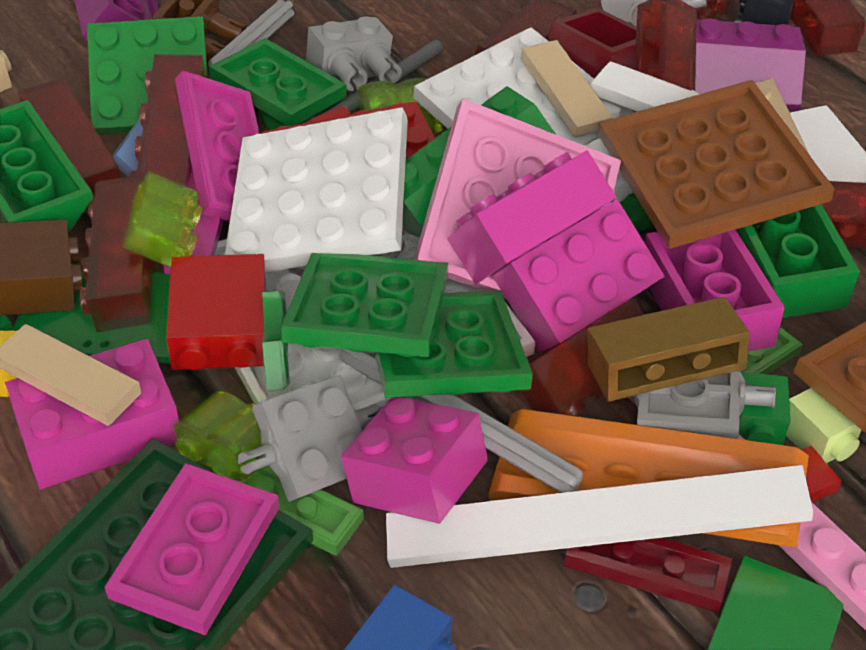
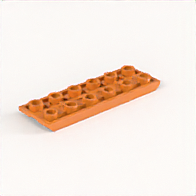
M526 409L512 413L508 427L581 469L584 475L577 491L803 465L805 478L807 474L809 455L801 449L791 446ZM500 457L488 495L491 500H504L556 494L559 492ZM800 522L707 532L705 534L797 548Z

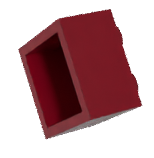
M596 7L553 21L548 41L557 40L570 59L595 79L610 61L646 74L656 36Z

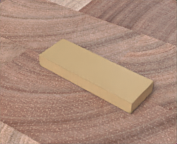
M557 40L522 48L520 59L574 137L597 132L599 122L613 119Z
M27 324L22 326L0 346V369L107 426H110L141 394L138 381Z

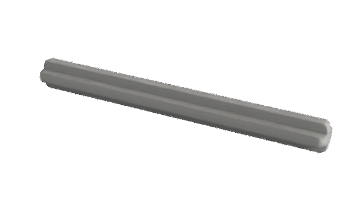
M348 349L341 350L339 358L342 362L382 385L374 352L358 353ZM443 394L409 398L415 401L451 406L479 413L486 449L559 493L577 491L580 487L584 475L581 469L459 397Z

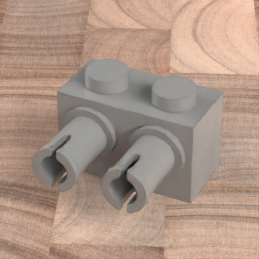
M364 16L358 20L346 22L330 21L323 25L308 27L306 62L347 84L348 90L354 91V86L356 90H360L366 84L367 79L371 77H378L384 85H388V81L392 85L399 80L402 74L401 67L390 57L393 35L377 17Z

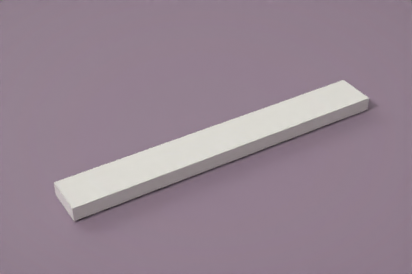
M803 465L454 505L440 524L392 512L386 513L387 560L390 567L393 568L812 521L813 508Z

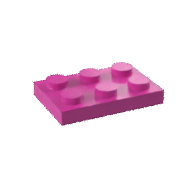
M185 463L105 585L108 599L206 635L279 510L278 495Z

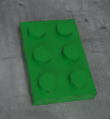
M266 38L209 66L211 80L249 91L253 106L287 126L300 124L346 98L347 84Z

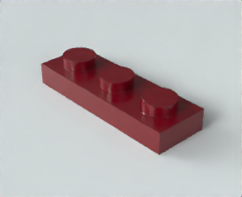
M653 538L568 548L564 566L718 613L732 558L668 539Z

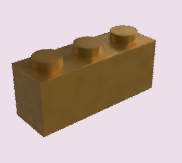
M720 297L589 327L588 366L607 401H614L746 369L750 331L725 297Z

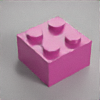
M392 397L341 455L353 503L438 524L443 521L488 461L479 413L400 397Z

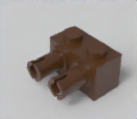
M166 0L151 19L203 16L207 62L226 45L206 35L212 33L231 42L247 28V25L221 14L218 8L219 0Z

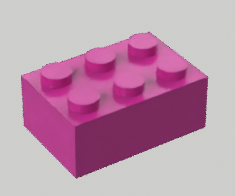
M588 150L574 158H571L568 152L558 156L544 166L545 169L535 175L529 173L508 186V190L497 197L495 194L490 195L471 207L470 212L456 220L459 229L447 239L475 285L617 198Z
M618 199L492 275L519 321L534 339L535 347L539 353L560 344L665 277Z
M736 230L672 249H668L658 232L646 234L645 245L665 276L649 286L661 311L725 297L750 331L748 352L775 347L785 307Z
M148 338L90 356L138 381L140 384L141 394L110 426L99 422L19 378L5 382L39 490L131 460L153 438L168 447L183 442L175 402Z

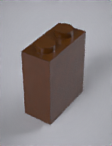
M66 220L0 223V315L75 310L74 292L82 291V276L80 264L71 265V263H79L77 237H68Z

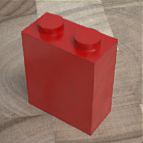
M264 254L172 257L167 343L172 370L264 366L262 348L264 337L262 292H266Z

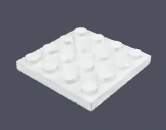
M532 27L414 86L413 98L447 129L452 126L457 106L462 99L481 105L508 86L537 106L556 135L583 146L600 138L598 131L574 137L520 59L522 48L549 42ZM575 64L580 73L591 86V82L594 80V78H592L577 64ZM599 97L613 118L634 113L629 108Z
M403 107L243 137L225 255L264 254L265 272L306 266L311 253L375 255L400 251L408 123Z

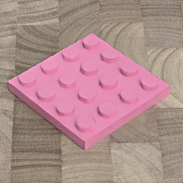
M462 99L456 109L414 260L449 263V279L482 291H501L492 275L476 285L447 239L459 229L456 220L470 212V208L492 194H495L497 197L508 190V186L529 173L535 175L545 169L544 166L566 152L569 153L571 158H574L588 150L614 192L621 160Z

